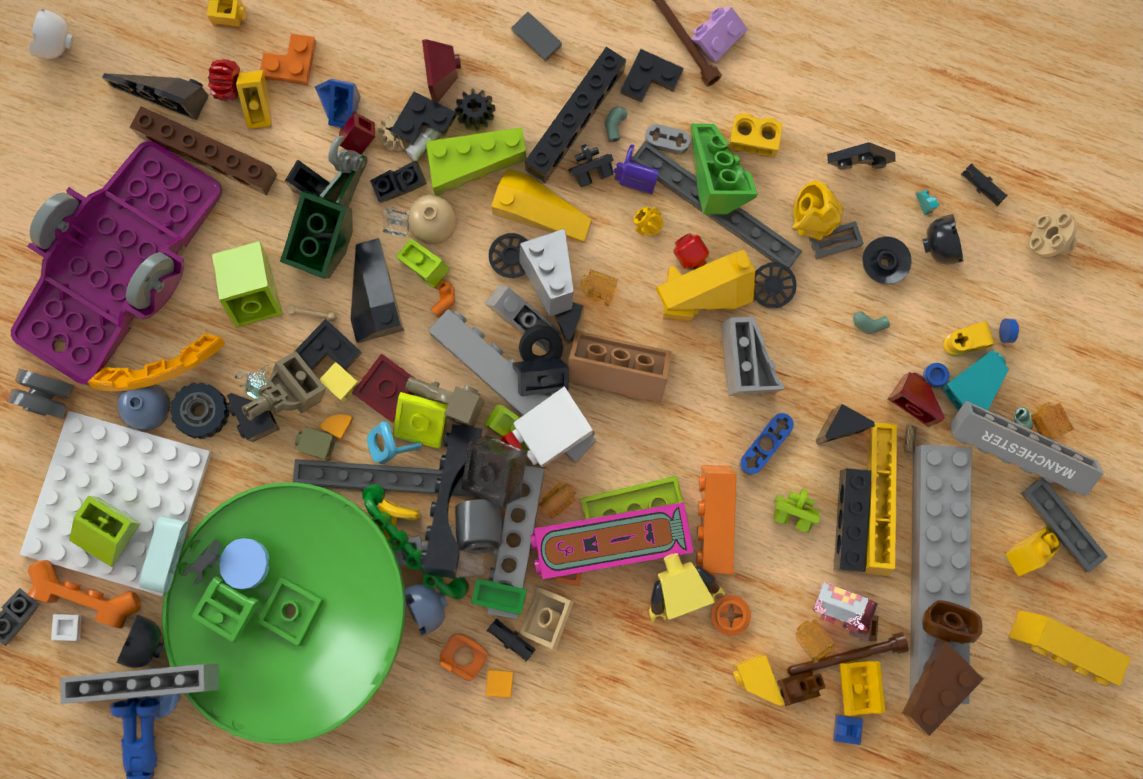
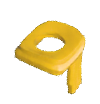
M383 499L378 505L380 511L390 514L391 523L395 527L398 517L408 521H417L422 516L420 509L405 508L387 499ZM383 530L382 532L389 541L390 536Z

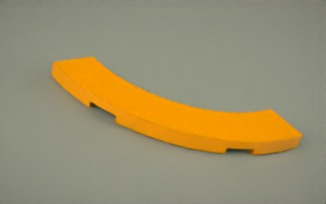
M204 333L192 344L182 349L179 356L166 361L164 358L146 364L144 369L139 370L104 366L88 381L91 389L100 391H127L159 384L181 375L204 362L221 349L225 342L222 337Z

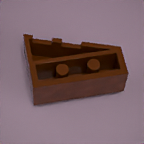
M936 639L930 658L926 661L923 673L918 683L915 684L902 712L921 733L928 736L984 680L945 640Z

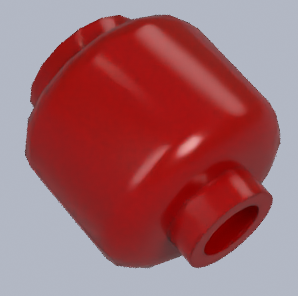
M688 233L675 242L676 246L673 249V253L684 269L693 268L695 270L707 263L705 259L709 255V250L699 235Z

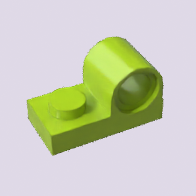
M411 238L395 256L434 289L450 271L443 260Z
M497 404L484 423V426L499 436L504 437L516 429L513 423L520 417L506 407ZM525 442L520 444L525 452L529 451Z

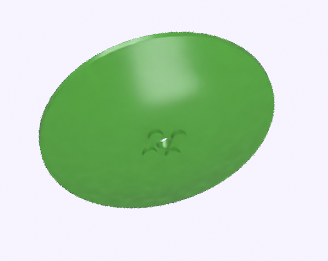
M283 482L262 485L237 494L220 504L196 526L183 544L171 587L164 594L162 627L166 654L170 667L219 664V690L184 693L193 706L219 728L249 741L268 744L294 743L316 738L350 720L371 701L381 688L391 671L402 640L405 623V592L401 570L388 539L373 519L355 503L338 493L311 484ZM241 538L257 540L264 545L269 553V572L264 581L255 588L245 590L233 588L248 598H255L260 601V604L249 619L238 641L232 642L192 618L211 581L217 576L223 579L219 567L220 559L212 568L209 566L205 568V576L198 584L194 583L198 576L197 573L189 572L187 576L183 575L187 566L195 562L214 539L223 544L218 553L220 556L226 546L234 540ZM219 592L215 596V599L239 613L244 608ZM290 604H293L296 608V614L290 619L286 614V609Z

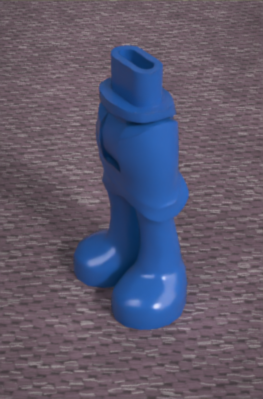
M136 698L125 699L110 705L112 716L122 718L124 738L121 739L123 767L125 773H127L126 779H151L154 776V769L157 766L155 736L153 735L155 715L160 711V701L157 699L146 698L139 702ZM137 714L138 716H140L141 721V738L138 739Z

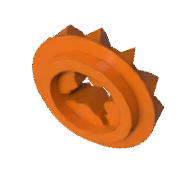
M726 595L720 597L713 604L710 616L713 626L720 633L727 636H735L747 629L751 621V611L746 601L735 595ZM730 604L733 612L741 615V617L733 618L731 627L728 618L720 616V614L729 611Z

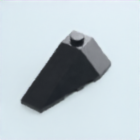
M104 73L102 76L109 86L196 121L208 98L203 85L194 79L186 81L173 77Z
M379 238L356 244L350 318L356 343L404 331Z

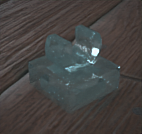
M262 371L258 376L252 373L247 378L245 392L255 399L260 397L258 393L259 388L267 383L264 380L266 372Z

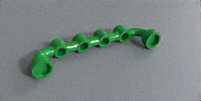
M371 484L364 489L362 498L366 510L373 517V521L379 526L381 531L384 530L390 536L389 543L392 549H402L408 556L406 558V565L410 569L419 568L425 575L423 583L427 588L436 587L447 597L457 600L462 599L469 591L468 582L462 577H456L449 584H446L443 577L426 575L423 565H420L422 550L415 549L408 542L409 537L407 533L398 531L391 523L390 514L381 512L376 506L385 497L384 489L378 484Z

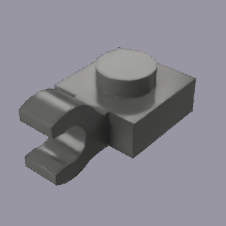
M214 539L196 561L187 566L183 575L187 576L189 572H195L198 576L194 583H200L205 576V568L207 566L212 568L221 556L218 553L223 544Z

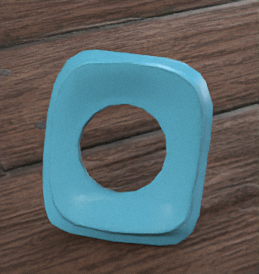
M384 421L375 426L367 436V444L372 459L381 464L388 462L396 454L419 450L422 446L420 442L396 448L389 422ZM378 433L384 439L385 447L383 452L377 446L376 438Z

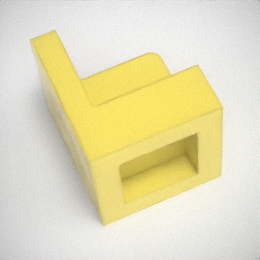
M336 362L320 378L321 383L344 403L353 395L352 392L359 384Z

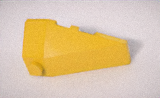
M507 169L502 177L491 205L493 215L551 233L565 229L567 238L583 243L592 220L533 177Z
M743 249L657 286L655 290L666 311L693 309L735 310L754 302L755 269Z

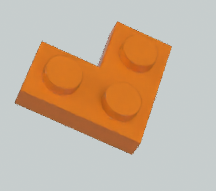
M291 33L287 56L263 52L260 70L264 71L265 79L308 85L316 44L315 37Z

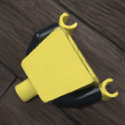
M678 553L670 554L664 557L667 570L658 574L659 580L653 586L650 600L651 607L649 609L651 621L654 623V619L658 616H662L663 621L666 620V616L670 620L715 603L714 597L716 594L721 593L725 596V592L715 576L702 566L694 567L692 562L682 564Z

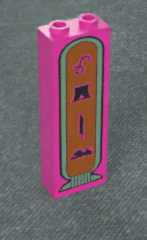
M684 502L534 528L535 534L530 535L532 549H538L539 559L534 560L537 575L542 574V579L661 559L674 553H678V555L694 553Z

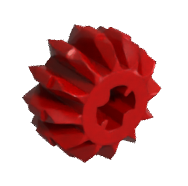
M222 59L212 62L209 68L208 87H210L209 92L214 99H219L220 101L237 99L238 90L236 83L240 67L235 61Z

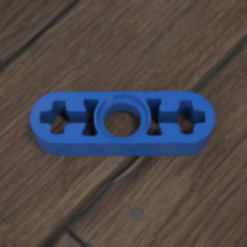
M780 413L775 415L741 457L739 464L744 473L749 475L758 473L790 434L794 423L788 414ZM784 419L786 420L785 426L787 430L782 429L777 433V436L781 437L778 440L774 434L767 431L770 428L773 432L778 427L776 420L781 421ZM763 437H768L773 441V448L770 451H765L760 447V440ZM755 447L759 454L766 457L763 460L760 456L755 461L757 468L752 467L748 469L746 467L748 464L746 458L751 459L756 455V452L752 451Z

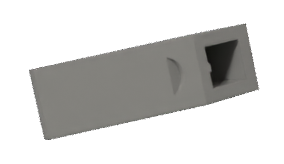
M498 285L484 303L522 334L531 327L538 325L549 326L556 330L559 335L561 334L556 327L507 286ZM539 339L535 342L536 345L546 352L550 348V343L546 339Z

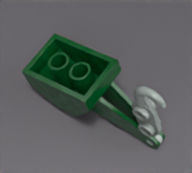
M338 136L333 141L328 154L329 162L335 166V170L339 171V173L320 196L308 191H301L280 262L323 279L331 277L346 254L353 233L352 208L349 205L359 179L367 165V157L352 150L342 149L340 152L338 151L341 141L344 140L343 136Z

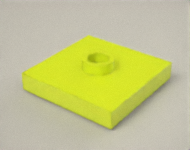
M401 392L397 402L393 437L415 443L421 442L423 445L440 449L443 443L447 420L445 412L448 405Z

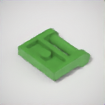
M217 576L209 584L192 618L228 640L237 642L252 614L258 609L260 601L253 597H246L224 584L225 581ZM219 592L243 606L244 608L241 613L215 599L217 593Z

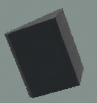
M841 404L831 410L816 438V443L818 445L864 432L875 427V423L871 419Z

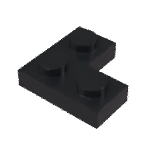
M640 49L622 86L621 94L642 103L651 83L673 92L684 68Z
M413 92L390 132L391 135L413 145L424 125L446 135L457 114L455 111L417 92Z
M870 142L827 154L828 164L834 165L840 170L850 169L852 165L858 163L870 165L873 169H881L886 167L888 163L896 162L894 151Z
M326 319L295 350L312 371L327 355L346 371L362 354L352 342Z

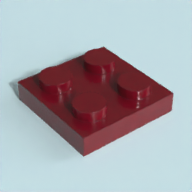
M381 354L352 394L393 423L400 393L414 395V393L405 390L408 379L413 376Z

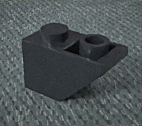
M233 393L227 395L230 401L227 403V407L231 415L237 417L240 423L237 425V429L243 439L246 438L251 442H255L280 430L272 411L267 410L256 416L253 420H248L247 416L249 414L244 415L242 406L247 405L253 400Z

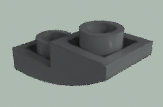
M21 588L1 607L3 610L0 612V642L5 646L23 628L40 605Z

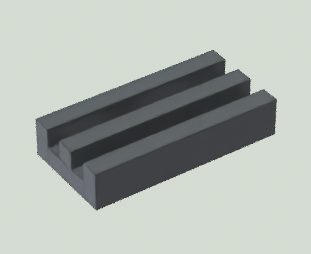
M856 221L839 226L827 236L852 229L853 233L821 243H818L817 239L808 237L812 243V249L815 251L816 260L862 246L864 243ZM853 238L856 239V241L851 243H847L824 251L820 250V248H824L833 244H837Z

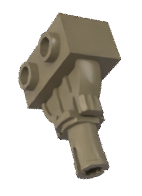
M295 351L275 362L272 375L269 377L266 385L259 388L258 393L260 397L242 406V412L244 415L249 414L247 416L248 420H253L256 416L267 410H273V413L277 414L282 410L292 411L298 409L300 413H303L321 402L326 387Z
M413 377L408 379L405 387L406 391L428 400L447 404L448 407L445 415L450 421L462 426H475L484 404L480 394L477 393L478 390L464 385L463 389L456 386L454 392L439 388L440 383L437 381L430 384Z

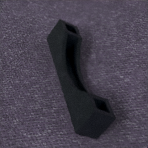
M452 424L451 433L446 432L444 447L448 448L446 455L441 456L439 467L440 470H443L441 478H437L435 484V493H438L437 502L432 501L430 517H433L432 526L427 525L425 541H428L427 550H422L420 565H423L426 575L456 578L460 549L448 521L449 503L460 478L478 461L482 443L481 428Z

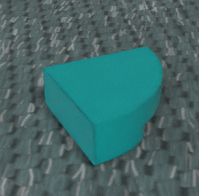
M928 190L915 193L924 215L932 213L939 206L935 196L930 197L928 195Z

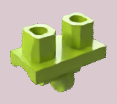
M804 488L801 489L799 494L790 492L789 499L779 495L775 498L774 521L781 524H787L790 514L799 517L795 527L800 531L809 533L814 523H819L821 516H819V510L811 508L815 500L807 498L808 490Z

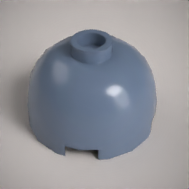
M157 384L140 389L122 391L117 401V411L120 418L129 427L149 431L160 427L168 418L167 413L169 411L170 399L167 392Z
M416 584L404 589L405 596L407 597L405 601L414 622L418 623L420 635L424 636L439 628L445 618L444 607L448 606L444 594L441 592L437 593L434 588H427L424 584Z

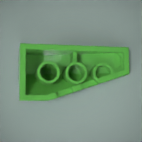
M691 123L698 195L703 214H728L755 199L758 194L752 175L748 170L744 171L739 164L741 161L739 157L731 153L727 147L728 142L716 125Z

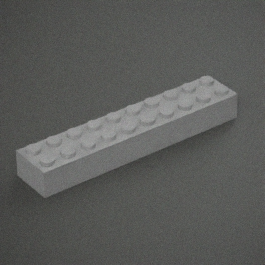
M919 445L914 447L910 695L915 684L918 683L924 670L923 667L926 661L929 660L934 649L933 645L936 639H938L929 636L923 630L922 617L924 612L938 600L952 602L970 609L971 447ZM947 642L970 665V643ZM970 694L961 704H969Z

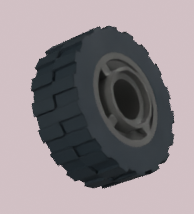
M201 382L199 384L191 383L189 386L182 387V390L174 395V400L171 401L170 414L172 415V422L176 425L175 427L195 439H205V437H213L214 434L219 433L222 427L226 425L227 417H229L225 396L215 387ZM200 405H204V414L196 417L195 409Z

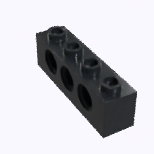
M849 468L840 470L834 570L865 572L871 470Z

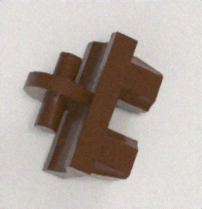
M812 671L777 681L778 686L781 688L780 693L784 698L785 706L821 696L819 690L826 687L822 675H813Z

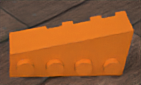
M701 465V476H699L698 482L699 491H701V501H698V516H701V526H697V541H700V550L696 552V565L702 566L711 574H733L737 474L731 465Z

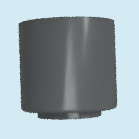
M470 500L455 506L456 542L460 550L467 553L480 554L488 553L501 547V511L498 502L492 500Z

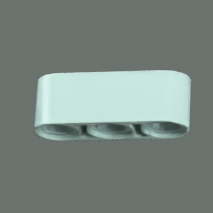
M166 516L159 517L140 576L139 586L141 588L164 594L169 591L187 533V522Z

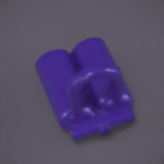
M630 145L625 162H618L616 164L617 167L614 168V179L619 181L621 186L653 194L659 170L631 162L635 145Z

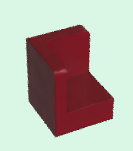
M354 112L339 132V136L344 137L339 146L362 155L375 138V122Z

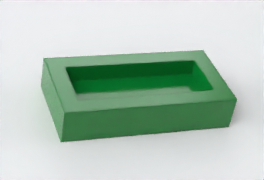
M477 578L471 604L521 615L527 589Z

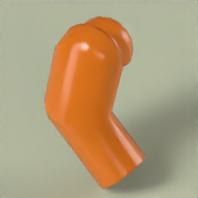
M448 281L439 283L440 301L431 308V311L438 318L455 303V289Z

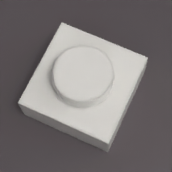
M53 614L51 640L79 641L81 637L82 615Z

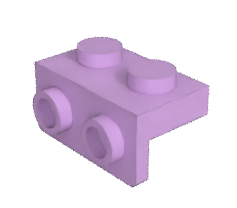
M732 7L716 8L710 14L711 18L706 23L699 25L691 37L694 44H699L711 62H716L748 30Z

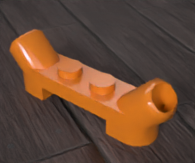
M48 560L38 561L30 565L27 570L32 581L28 596L46 603L57 602L60 596L98 610L94 621L122 629L127 616L138 612L141 608V601L138 595L132 591L125 592L109 600L103 598L104 593L89 589L87 592L80 589L81 585L68 580L65 583L60 582L53 564Z

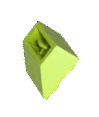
M88 496L73 519L69 541L110 567H113L141 523L100 497Z

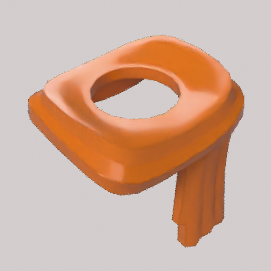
M455 633L451 635L441 651L439 660L440 665L444 669L464 680L472 681L481 670L488 653L475 640L466 635ZM461 646L469 647L474 653L473 661L467 666L458 665L454 659L455 651Z

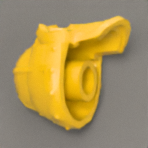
M815 180L807 183L800 190L794 202L793 216L795 224L791 229L798 231L800 236L822 240L823 236L830 235L840 226L843 218V205L824 182Z

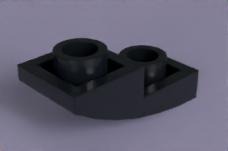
M416 161L396 171L389 170L370 180L380 203L409 193L427 184L420 165Z

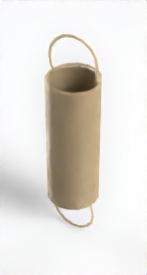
M907 426L904 451L908 453L914 452L917 426Z

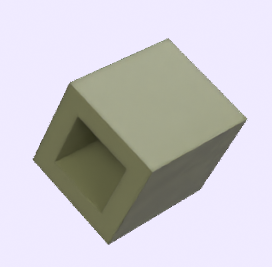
M304 427L303 431H300L296 437L295 445L298 446L296 451L330 461L337 437Z

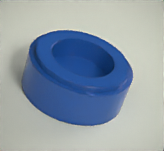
M1005 318L1001 321L999 327L1000 340L1003 343H1014L1019 335L1018 322L1015 319Z
M933 363L927 366L923 371V377L926 379L925 383L930 385L931 388H939L945 385L949 380L947 367L941 363Z

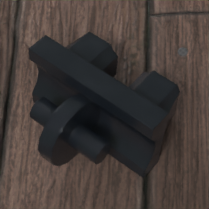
M584 144L581 145L582 153L575 155V159L577 162L582 160L586 162L568 169L570 176L575 177L580 187H584L593 183L589 170L597 168L600 179L614 175L611 164L614 159L612 154H605L592 159L593 156L599 154L598 148L595 147L589 150L588 146Z

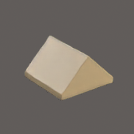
M537 587L520 635L556 650L574 601Z

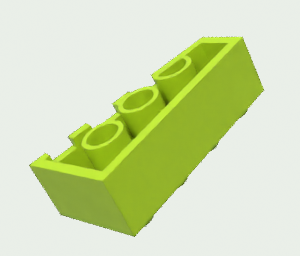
M522 127L426 141L432 187L435 195H441L444 191L458 188L466 182L476 178L478 180L485 177L486 174L496 170L500 171L527 159Z

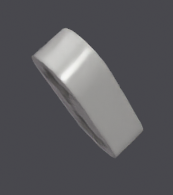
M654 124L647 129L645 141L658 150L683 154L689 148L690 136L683 130ZM655 132H659V137L662 138H658L657 141H653V136L651 135H654ZM678 137H681L682 142L686 144H681V147H677L675 141H677Z

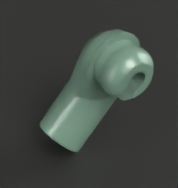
M614 107L605 120L609 142H616L621 139L618 124L627 118V110L625 108Z
M857 312L853 316L854 325L866 334H873L890 327L886 316L876 320L865 315L864 312Z
M1025 407L1017 408L1014 414L1015 423L1032 430L1031 413Z

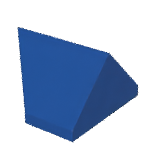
M330 79L315 86L328 117V125L343 127L354 112L357 113L361 96L355 83Z

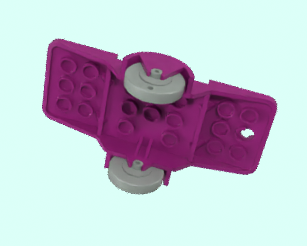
M145 141L139 144L105 186L87 195V197L82 196L70 187L66 190L67 193L62 192L50 197L37 211L30 226V239L32 243H29L27 247L44 257L41 266V276L11 328V337L16 344L83 385H87L88 381L110 360L131 329L128 325L136 315L142 320L150 318L173 295L182 278L185 266L184 259L178 256L177 253L183 245L187 247L222 195V187L215 179L153 141ZM59 339H63L66 342V348L64 351L57 353L54 343Z

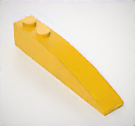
M874 422L875 427L871 428L867 460V470H871L866 567L865 572L862 573L888 576L895 570L897 424Z

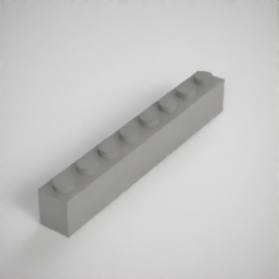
M447 309L428 330L431 336L520 415L524 416L552 396L551 393L520 396L518 393V374L513 369V362L515 361L512 359L507 361L501 356L503 351L494 343L489 345L483 340L485 335L479 329L468 327L465 324L467 319L458 311L453 313ZM592 431L590 437L564 454L574 463H577L596 442V439L593 437L595 432Z

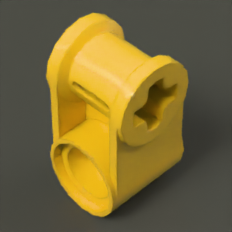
M988 321L958 329L943 341L945 352L952 356L979 351L995 345Z

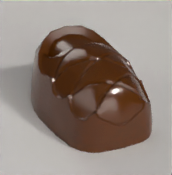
M938 600L924 612L922 617L923 630L929 636L947 642L975 643L982 634L983 625L981 617L973 610L952 602Z

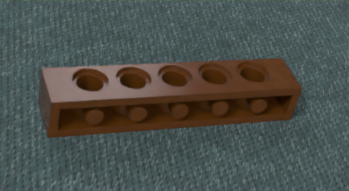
M142 106L130 125V128L140 138L153 141L177 155L264 195L268 194L277 176L271 165Z

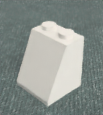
M563 387L515 421L513 424L516 429L512 432L520 444L526 443L529 448L526 454L533 465L538 463L540 467H543L590 437L593 430L566 388Z

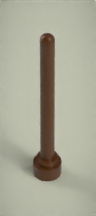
M653 0L701 69V79L706 87L715 84L722 77L718 68L708 64L666 1Z
M903 632L892 634L888 641L792 665L788 668V674L795 676L892 651V653L897 652L898 654L909 652L907 639Z

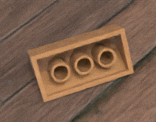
M576 330L567 365L569 367V383L661 403L668 377L671 351Z

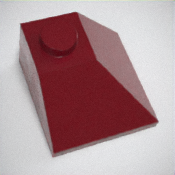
M425 39L422 40L428 88L431 99L438 103L458 78L457 69H461L460 55L455 54L452 45Z
M908 372L903 375L888 397V400L927 427L942 422L945 416L931 386L925 383L926 379L920 374Z

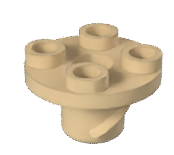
M1062 211L1048 216H1040L1032 232L1029 247L1042 257L1071 253L1077 245L1075 237L1077 232L1076 220L1069 213Z

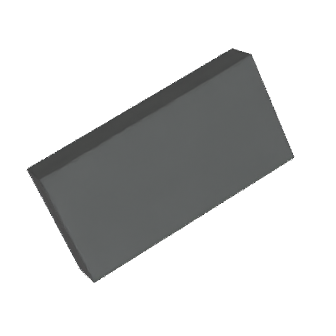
M529 12L511 27L512 32L545 62L562 46V42Z

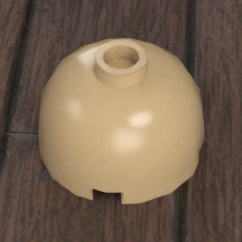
M429 194L421 196L413 202L409 209L408 224L412 234L419 241L425 244L442 243L450 238L456 229V215L454 208L446 199L439 195Z

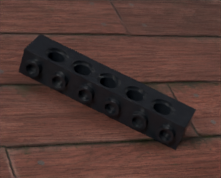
M608 47L603 50L525 160V171L543 183L547 182L625 71V58Z

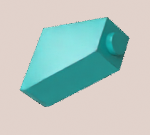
M991 350L943 385L941 390L958 411L965 401L988 410L1009 370L1005 365L1006 360L1000 353Z

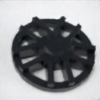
M507 233L499 236L491 244L489 262L498 275L512 279L525 275V271L519 262L520 243L528 240L522 235ZM510 238L509 245L504 244L502 240ZM514 238L520 239L517 247L512 246ZM497 244L504 248L502 252L495 249ZM493 252L500 256L494 261L492 256ZM503 261L505 264L498 269L495 265ZM518 265L520 272L514 274L512 266ZM509 266L511 274H507L502 271Z
M767 263L755 271V279L758 274L766 279L764 283L755 280V284L763 287L757 294L754 287V298L762 306L779 308L789 303L794 297L797 287L796 278L787 266L780 263ZM773 266L780 267L778 276L772 275ZM767 267H770L769 276L765 275L761 271ZM782 270H786L790 276L781 278ZM792 279L793 286H783V281ZM783 289H792L789 297L786 296ZM766 291L768 296L764 301L760 300L758 296ZM779 293H781L785 299V301H783L782 303H779L776 295ZM773 296L776 304H768L766 302Z

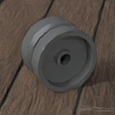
M19 368L15 381L19 385L30 388L29 392L13 389L7 402L22 406L23 410L46 416L48 414L63 419L67 408L66 405L52 399L53 396L64 399L70 398L74 385Z

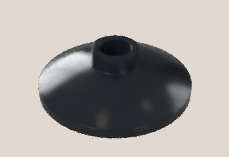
M885 236L873 240L866 247L862 262L865 272L872 280L880 284L889 285L895 284L906 277L911 268L912 258L909 249L902 241L894 237ZM881 259H886L889 265L883 266Z

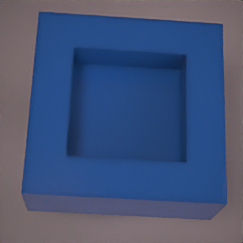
M836 714L833 740L861 745L863 719Z

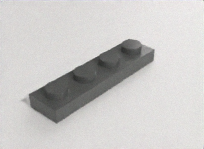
M1039 478L1021 492L1023 497L1056 535L1084 572H1090L1108 557L1046 480Z

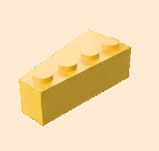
M1019 610L1008 638L1030 647L1032 652L1045 657L1046 655L1052 657L1051 661L1059 665L1073 667L1072 671L1085 677L1088 675L1093 676L1092 681L1108 687L1109 683L1117 686L1121 685L1131 660L1130 657L1048 616Z

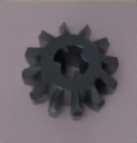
M472 88L470 95L463 91V99L456 100L458 107L454 109L459 116L458 122L460 124L465 123L466 129L474 125L475 130L478 131L480 124L487 128V120H494L492 112L496 110L495 105L491 104L493 101L492 97H485L483 89L476 94L475 89ZM478 107V112H473L472 108Z

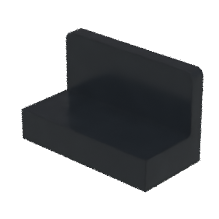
M559 357L513 362V369L518 374V393L520 396L553 393L563 387L569 391V367Z

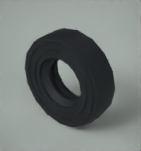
M538 325L531 327L520 339V356L524 361L561 358L563 352L562 339L556 330L549 326ZM539 339H546L550 343L549 351L542 356L535 355L532 352L533 344Z

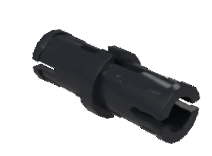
M972 163L961 174L977 188L976 191L979 194L982 192L996 207L1008 196L992 182L993 179L990 176L987 178Z
M497 618L487 629V632L504 644V648L511 649L525 662L528 661L536 650L519 637V633L516 630L513 632Z

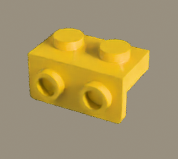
M864 660L840 663L845 715L885 713L880 662Z

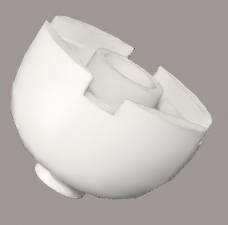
M41 8V11H38L31 33L34 34L35 43L30 41V55L42 59L57 58L63 54L65 48H71L73 35L69 34V26L66 20L59 14Z

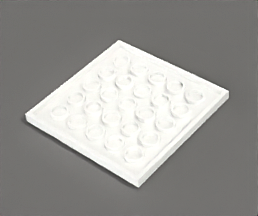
M68 411L20 555L40 561L48 560L51 564L164 596V593L144 589L139 586L140 576L155 525L160 516H166L185 521L189 526L212 452ZM88 496L100 497L141 523L113 567H110L69 541L73 519Z

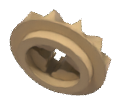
M401 113L389 114L386 119L381 121V125L378 128L381 143L392 151H402L411 145L399 138L395 140V137L390 132Z

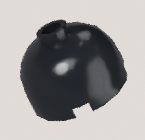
M953 214L934 220L927 229V238L922 239L925 253L930 252L935 261L945 265L964 262Z
M137 615L116 663L130 668H141L149 664L153 657L159 658L164 643L160 642L162 633L159 626L154 621Z

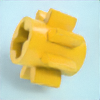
M649 206L639 209L634 216V224L637 226L635 231L642 236L646 234L648 237L658 234L663 227V219L660 217L662 212L655 207L651 209Z

